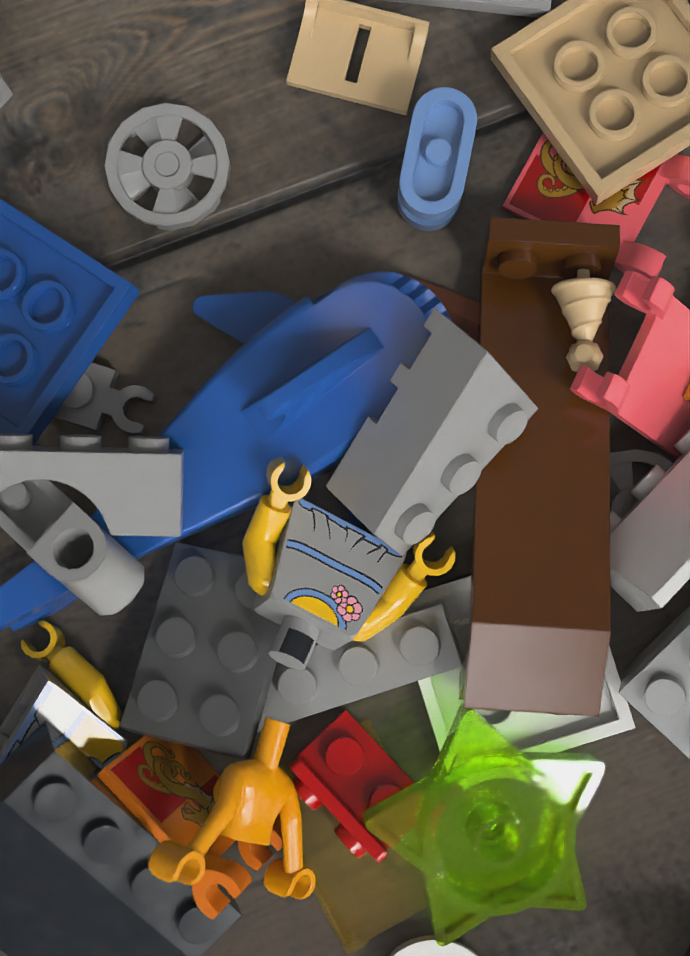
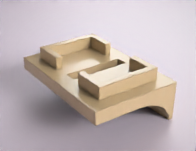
M306 0L286 84L407 116L430 22L346 0ZM361 28L370 31L358 80L357 83L346 81V76L358 31Z

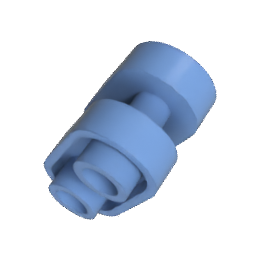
M441 87L430 90L418 100L413 110L400 174L397 206L404 221L421 231H435L448 225L458 211L464 191L477 127V112L469 97L457 89Z

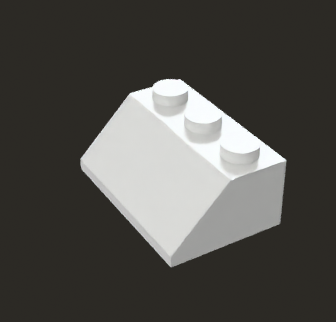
M690 429L674 445L682 455L666 471L659 465H655L632 488L630 493L638 499L635 504L621 518L613 510L610 512V586L637 612L662 608L690 579Z

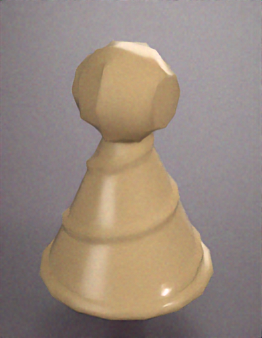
M588 269L577 270V278L560 281L554 284L551 289L552 294L556 297L562 309L563 316L570 326L571 335L577 341L576 344L571 345L566 357L572 371L578 372L581 365L589 367L593 371L599 368L603 355L598 344L594 343L593 339L599 325L602 323L601 319L608 303L611 301V296L617 289L611 281L590 278V270Z

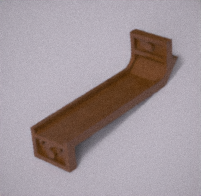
M489 218L480 263L478 344L495 359L539 409L528 419L521 435L513 442L505 444L482 469L479 479L474 484L470 623L466 656L459 674V700H464V708L599 717L611 633L609 412L584 400L570 390L577 372L572 371L566 357L571 345L576 344L577 341L571 335L570 326L563 316L562 309L556 297L552 294L551 289L554 284L560 281L577 278V270L579 269L590 270V278H600L609 281L620 249V225ZM609 303L601 319L602 323L599 325L593 342L598 344L603 355L598 370L594 372L602 377H605L606 372H609Z

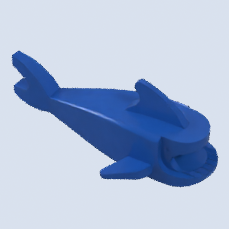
M382 271L354 276L316 299H310L306 295L297 302L283 294L272 291L200 296L193 303L192 310L196 316L242 342L244 345L201 386L159 434L161 437H169V449H184L183 528L180 537L115 536L110 534L98 508L90 518L134 558L140 559L256 508L261 496L269 495L272 490L267 480L266 471L269 463L275 458L282 457L285 461L283 471L278 477V484L282 486H289L295 483L303 465L310 472L311 481L334 470L340 464L366 419L373 417L379 420L398 389L390 381L400 363L408 364L410 367L413 365L432 334L424 327V324L434 307L451 321L447 310L429 288L414 278L395 272ZM347 508L350 524L372 535L373 533ZM34 561L0 587V631L9 626L13 632L20 631L66 608L79 598Z

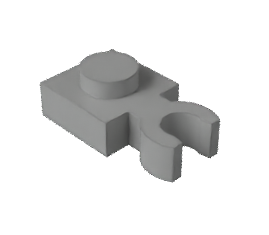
M91 363L53 418L100 432L104 417L107 415L112 417L116 425L125 432L132 435H145L147 427L138 422L130 421L127 417V407L134 400H144L147 403L155 404L157 397L149 389L138 385L127 386L121 390L114 389L119 373L114 369Z

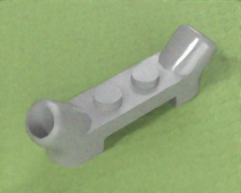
M45 479L23 481L7 487L0 493V527L27 551V554L44 570L66 586L98 615L116 614L134 599L144 583V566L52 482Z

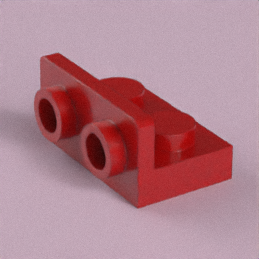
M346 708L297 753L289 763V768L296 775L292 782L299 797L312 810L316 811L323 804L335 816L340 824L333 830L334 833L358 859L368 852L376 862L380 863L389 855L387 849L434 805L432 800Z

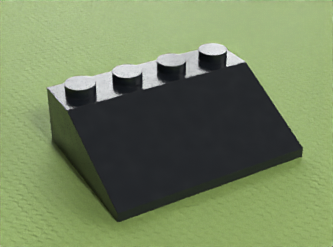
M45 720L0 764V950L7 956H201L242 916L235 899L228 893L226 888L217 884L220 891L231 902L214 919H210L197 907L193 897L192 885H185L176 880L169 883L155 877L148 865L153 850L160 843L96 776L102 769Z

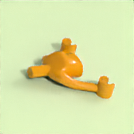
M265 717L253 759L231 763L224 768L213 789L214 807L192 841L187 846H183L172 840H165L153 850L148 867L155 877L169 883L176 880L185 885L195 884L202 878L205 872L206 865L203 856L219 834L247 843L270 845L273 824L277 815L280 814L283 858H277L269 865L264 875L263 883L268 891L280 897L290 896L301 900L310 896L315 888L316 881L313 871L303 867L302 818L299 800L291 778L278 766L291 724Z

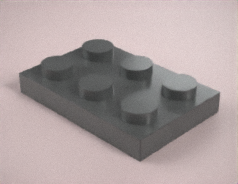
M175 542L122 717L121 728L127 732L242 760H250L277 662L270 657L269 651L281 625L259 615L254 610L256 592L248 585L244 556Z

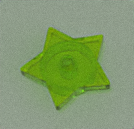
M462 703L456 713L432 773L363 812L362 818L366 828L372 834L422 871L431 929L437 944L443 947L491 916L513 914L530 907L582 911L587 907L575 854V828L606 767L600 758L592 753L521 752L476 709L464 708V703Z

